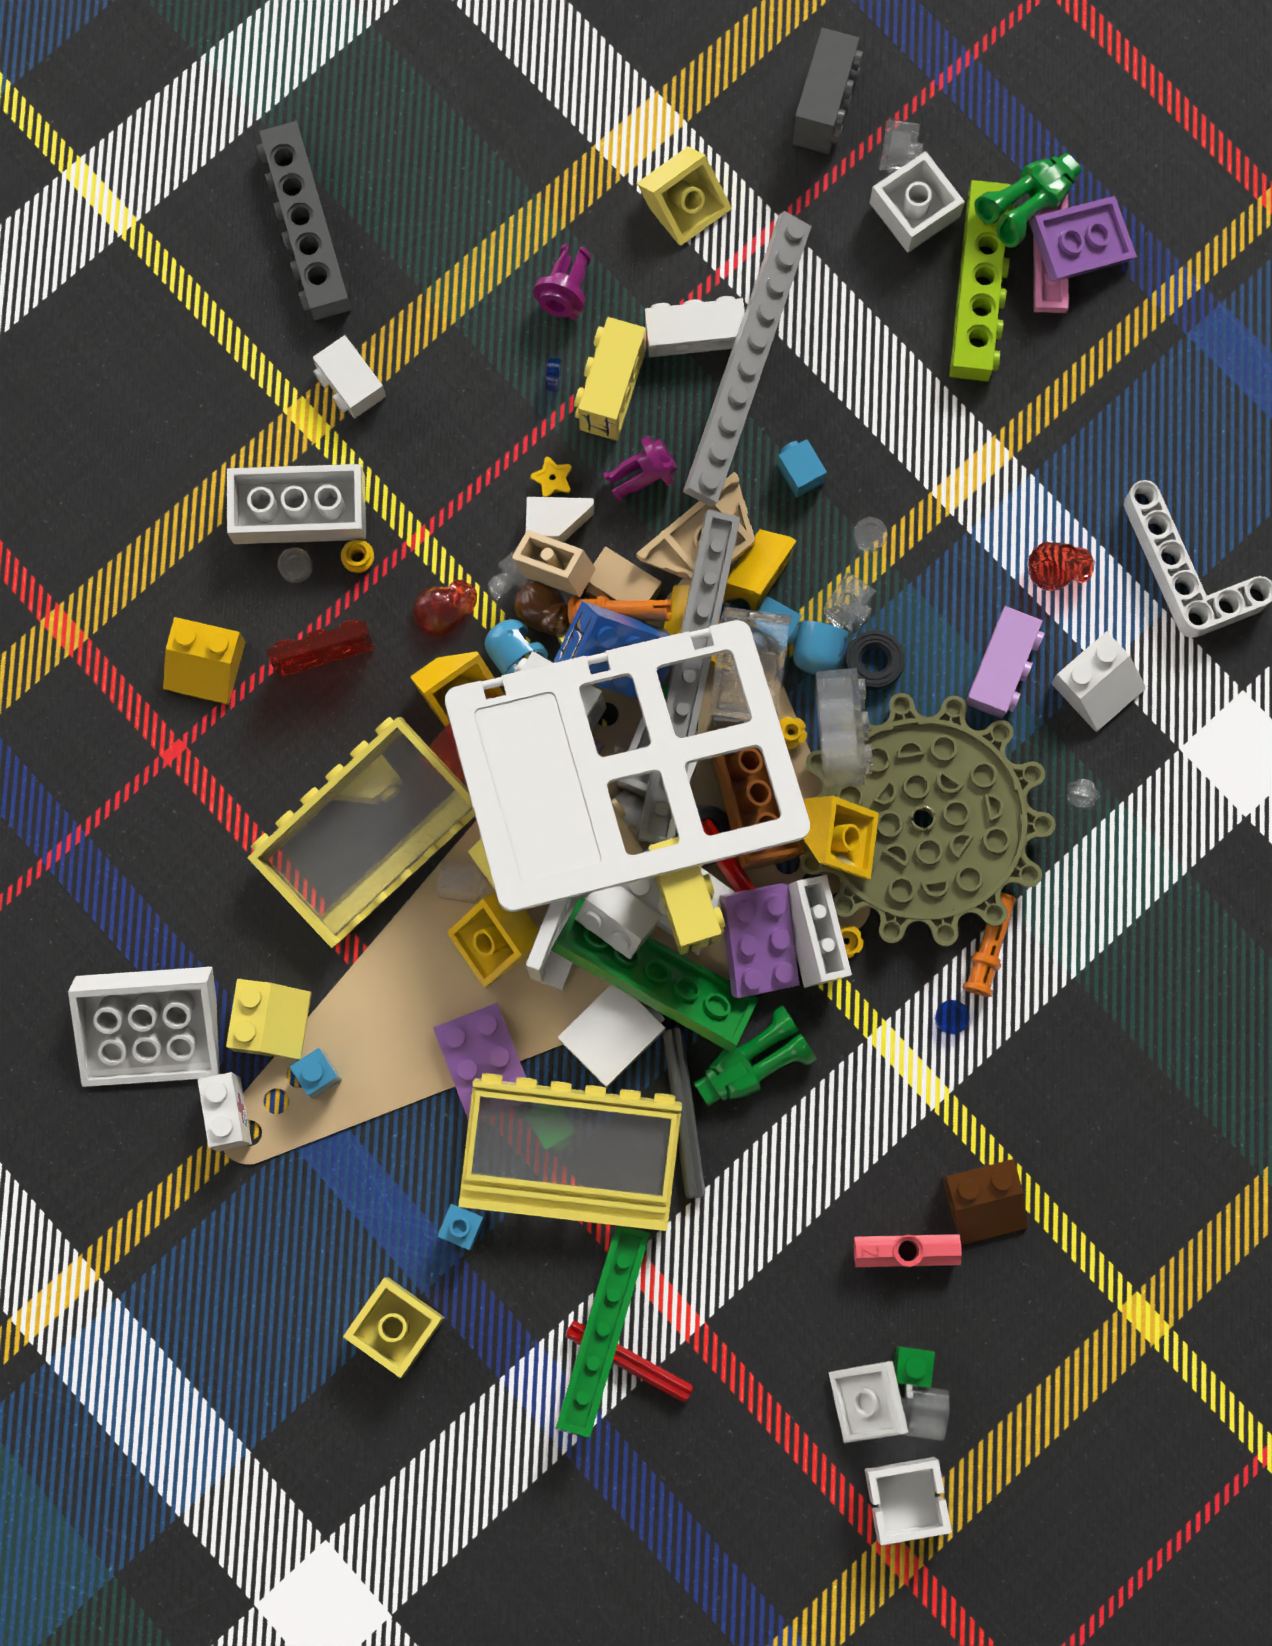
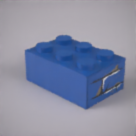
M582 601L554 662L557 663L582 656L588 657L604 653L608 650L671 635L660 627ZM607 661L588 665L591 675L610 670ZM671 665L657 670L661 686ZM628 676L593 684L638 699L633 680Z

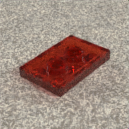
M352 619L340 623L339 628L326 632L325 629L311 631L306 635L307 638L301 640L285 639L278 641L274 644V648L267 649V654L271 665L278 676L282 678L375 650L376 648L365 620L359 622L357 619Z

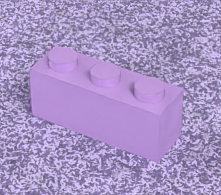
M1007 606L1004 607L966 699V705L1000 719L1004 717L1007 710L1014 711L1020 697V693L1015 692L1019 680L1026 681L1032 667V663L1028 662L1027 659L1031 650L1038 651L1044 633L1039 631L1042 620Z

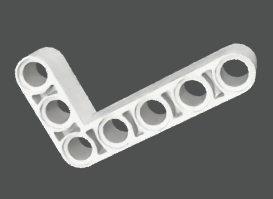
M1147 480L1138 481L1132 486L1124 501L1125 511L1175 623L1183 635L1191 638L1199 637L1263 611L1272 601V581L1262 576L1248 579L1207 596L1158 487ZM1143 494L1149 500V504H1139L1135 500L1134 495ZM1153 523L1160 526L1162 534L1155 535L1151 533L1148 529V524ZM1161 554H1171L1175 558L1176 564H1166L1162 560ZM1175 583L1186 585L1189 595L1178 593L1175 589ZM1250 589L1260 591L1263 595V601L1254 600L1250 595ZM1219 601L1230 603L1233 613L1222 611ZM1188 614H1198L1202 619V625L1198 626L1191 623Z

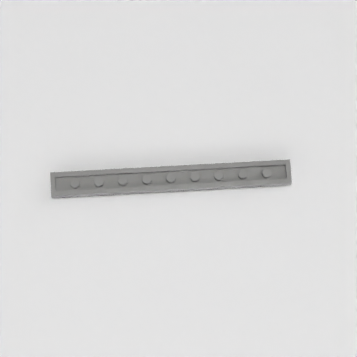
M783 211L777 218L683 490L684 493L711 507L718 503L812 227L786 211Z
M709 509L705 512L680 633L693 632L718 624L740 517ZM710 636L692 640L695 650L713 646ZM711 656L673 665L666 705L674 733L679 738L695 735ZM689 764L685 766L686 773L688 771ZM652 772L649 777L636 840L656 844L674 838L676 827L661 776L656 772Z

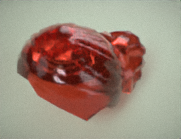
M1044 541L1032 550L1028 557L1027 568L1031 581L1040 589L1057 591L1072 581L1084 583L1089 580L1094 571L1095 560L1092 554L1085 548L1075 547L1067 543Z
M458 579L453 580L448 587L434 586L421 591L415 599L413 606L416 623L422 631L430 635L446 636L461 624L466 618V614H469L477 604L476 589L465 580Z

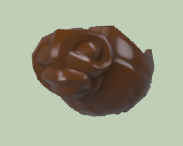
M533 580L524 585L516 594L514 610L519 621L539 632L549 635H559L566 632L570 626L568 605L565 604L559 589Z

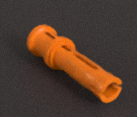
M571 596L568 602L570 625L582 601L639 621H670L672 617L671 614L667 613H672V604L669 599L610 601L606 596H598L597 599H579L578 596Z
M1002 892L1000 893L1001 901L1005 905L1008 915L1006 921L999 926L986 924L979 951L971 956L973 965L968 981L964 982L962 986L964 990L983 997H992V982L996 970H1000L1002 965L1000 963L1001 960L998 958L1007 932L1014 904L1017 900L1014 896Z

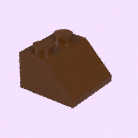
M1014 1159L942 1177L957 1234H960L961 1245L1028 1228L1024 1192Z

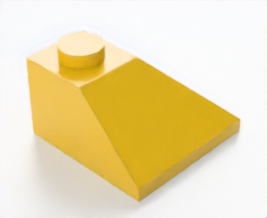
M477 651L438 657L410 676L427 704L453 739L454 735L445 706L446 693L456 686L495 679ZM500 686L484 690L486 700L505 695Z
M833 795L804 798V805L810 821V830L804 841L818 862L863 879H871L879 813Z

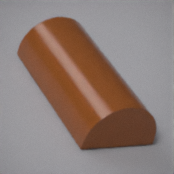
M750 748L711 758L731 831L780 818L779 808L760 749ZM803 840L740 855L738 859L743 870H750L794 859L805 854L806 851Z

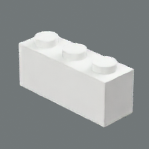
M723 296L711 302H702L701 300L694 299L688 300L682 305L670 306L668 303H657L652 305L651 308H645L649 357L732 349L745 314L743 298L735 299L733 296Z
M827 875L788 884L795 952L804 988L851 976L852 973Z

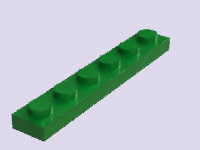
M616 1225L555 1427L557 1430L590 1439L650 1233L627 1226Z

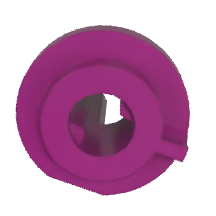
M564 244L560 248V258L555 262L550 276L542 277L536 282L533 295L541 308L549 314L557 317L568 316L573 321H576L585 304V296L580 287L585 277V268L591 262V255L585 248L580 247L570 274L567 275L572 257L568 255L569 245Z
M649 435L642 438L644 450L620 463L610 473L608 471L603 473L605 479L614 484L639 468H642L644 471L612 490L619 502L624 500L623 497L629 493L638 492L662 478L667 486L675 482L672 473L678 470L677 465L660 438L656 441H653Z

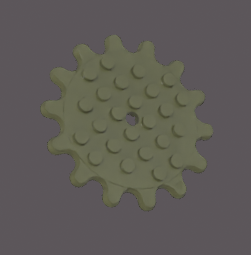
M895 694L889 702L890 715L888 720L884 724L877 726L868 723L862 715L850 712L841 720V729L847 738L846 749L836 755L815 750L806 759L808 771L817 776L823 785L822 791L817 797L836 796L878 812L879 818L871 879H863L821 864L811 850L802 856L801 868L808 875L814 876L829 872L838 877L840 890L833 899L837 916L841 918L851 917L857 910L863 907L875 909L880 915V937L887 943L899 942L903 938L908 925L920 921L929 926L933 939L938 945L948 947L956 942L958 938V920L966 913L979 915L990 926L1002 925L1008 916L1007 909L1000 897L1002 888L1009 883L1034 887L1042 879V870L1026 856L1025 846L1033 838L1050 836L1056 827L1053 816L1049 813L1037 812L1027 803L1028 792L1043 782L1045 770L1038 762L1014 764L1007 759L1005 748L1011 741L1014 732L1012 726L1007 721H995L982 731L971 729L965 720L967 705L959 696L947 697L936 715L925 717L917 712L913 699L908 694ZM919 811L928 812L932 817V824L925 829L917 826L913 821V816Z

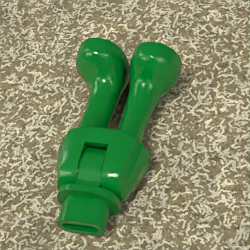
M1064 153L1059 158L1054 156L1050 159H1042L1030 163L1021 170V179L1001 191L986 192L979 196L974 203L976 214L980 220L987 224H991L1001 217L997 224L998 237L1006 246L1016 247L1025 238L1026 223L1030 218L1042 209L1057 208L1062 203L1074 184L1075 177L1082 172L1081 166L1068 153ZM1025 194L1031 197L1017 208L1003 215L1014 202Z
M783 1005L773 1012V1021L768 1028L749 1042L738 1048L735 1047L732 1053L724 1049L711 1063L710 1069L705 1071L707 1075L694 1083L708 1106L721 1098L723 1101H726L727 1097L729 1100H733L761 1090L759 1082L787 1064L798 1061L804 1065H809L817 1061L802 1034H799L757 1064L752 1066L749 1060L799 1031Z

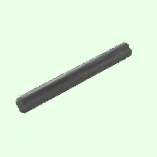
M668 1028L663 1031L671 1095L675 1096V1101L682 1103L678 1146L685 1196L689 1199L705 1196L706 1192L684 1034L682 1028Z

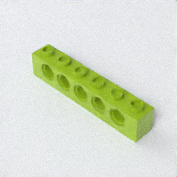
M971 181L967 198L949 377L989 381L992 371H998L1000 351H995L996 339L1001 340L1003 320L998 319L999 309H1004L1006 300V289H1001L1002 278H1007L1009 258H1004V250L1008 246L1002 243L997 234V224L1001 217L994 224L984 223L977 216L974 203L982 194L1001 191L1011 186V184ZM1015 202L1003 213V215L1014 209ZM982 246H987L991 248L994 253L989 255L984 254L980 251L979 248ZM985 277L991 284L981 285L977 282L976 278ZM983 308L987 311L988 315L978 316L973 312V309ZM978 338L984 342L985 346L981 348L974 347L969 340Z

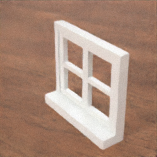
M591 893L550 903L526 963L530 979L558 990H563L573 963L551 951V948L580 897L586 899Z

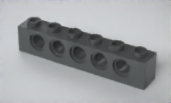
M294 121L261 130L259 132L262 143L257 144V149L262 164H269L271 172L266 173L265 177L270 193L277 192L279 202L273 203L278 221H285L287 231L282 232L287 252L293 251L296 261L290 262L295 281L302 280L304 291L299 292L303 310H310L314 321L350 311V303L298 123ZM283 160H292V163L288 166H279V163ZM297 188L301 190L295 196L287 195L291 189ZM300 218L310 219L305 225L295 224ZM309 247L318 248L317 252L312 255L303 254ZM323 276L327 278L320 285L312 284L316 277Z

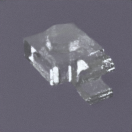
M516 549L498 564V569L502 574L497 575L487 584L489 587L488 591L496 600L504 595L513 585L520 590L524 585L533 581L524 577L512 560Z

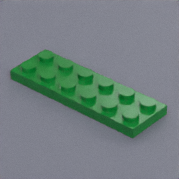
M580 897L551 951L732 1053L759 998L754 995L741 998L733 997L730 981L686 956L679 955L677 951L650 936L633 957L628 959L575 920L585 899Z

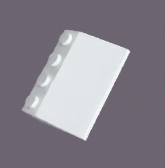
M212 967L75 977L68 995L82 1087L202 1079L220 1075L217 1003Z

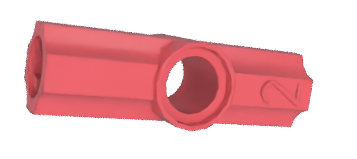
M960 1234L854 1237L855 1267L961 1265ZM904 1241H910L916 1247V1255L910 1261H905L899 1256L898 1249Z

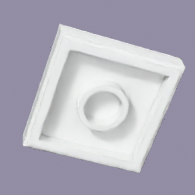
M893 1361L829 1372L844 1443L901 1435L908 1432Z

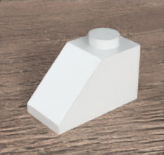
M527 497L526 531L529 530L564 542L594 515V498Z

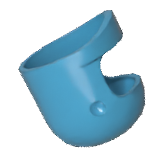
M509 619L498 623L489 631L485 638L486 652L502 675L514 673L523 656L532 651L537 652L538 655L545 659L548 657L547 650L540 642L529 643L524 639L528 628L519 620Z
M801 621L793 649V660L796 666L802 671L813 675H822L825 671L829 674L833 673L841 662L844 644L849 632L826 623Z

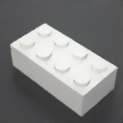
M361 464L227 468V533L233 544L366 540L365 475Z

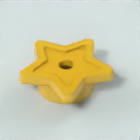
M545 457L543 468L532 473L530 479L541 485L543 497H549L551 494L560 491L569 493L571 489L566 478L572 466L570 464L557 465L550 457ZM554 475L556 478L555 480H550L549 477Z

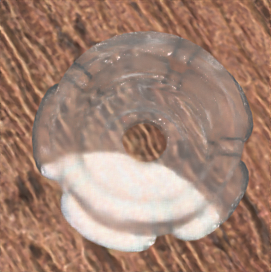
M1078 779L1076 782L1068 784L1067 800L1076 807L1092 808L1095 799L1100 798V792L1095 789L1096 785L1087 779Z

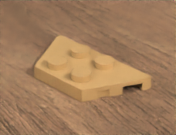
M734 472L725 479L717 504L711 507L701 501L697 502L636 553L637 558L642 562L691 581L705 512L709 509L740 517L731 560L732 564L755 544L738 475Z

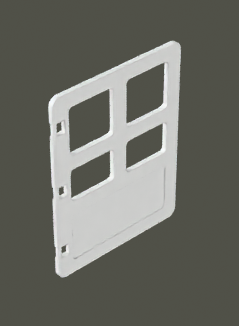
M743 621L725 622L709 626V628L624 646L588 657L582 656L502 675L491 680L453 687L446 693L445 706L500 906L508 912H516L800 841L808 835L810 830L808 814L750 627ZM711 637L713 646L694 649L692 640ZM727 652L731 654L751 720L747 723L685 738L677 737L674 733L657 670L662 667ZM604 661L608 662L609 671L591 675L588 665ZM628 676L633 680L651 744L648 747L601 757L598 755L579 690L583 686ZM499 686L504 687L506 695L486 700L484 690ZM750 748L760 749L779 808L780 818L712 836L705 834L685 766L692 762ZM656 772L662 779L679 842L676 845L629 855L626 853L607 785L611 782Z

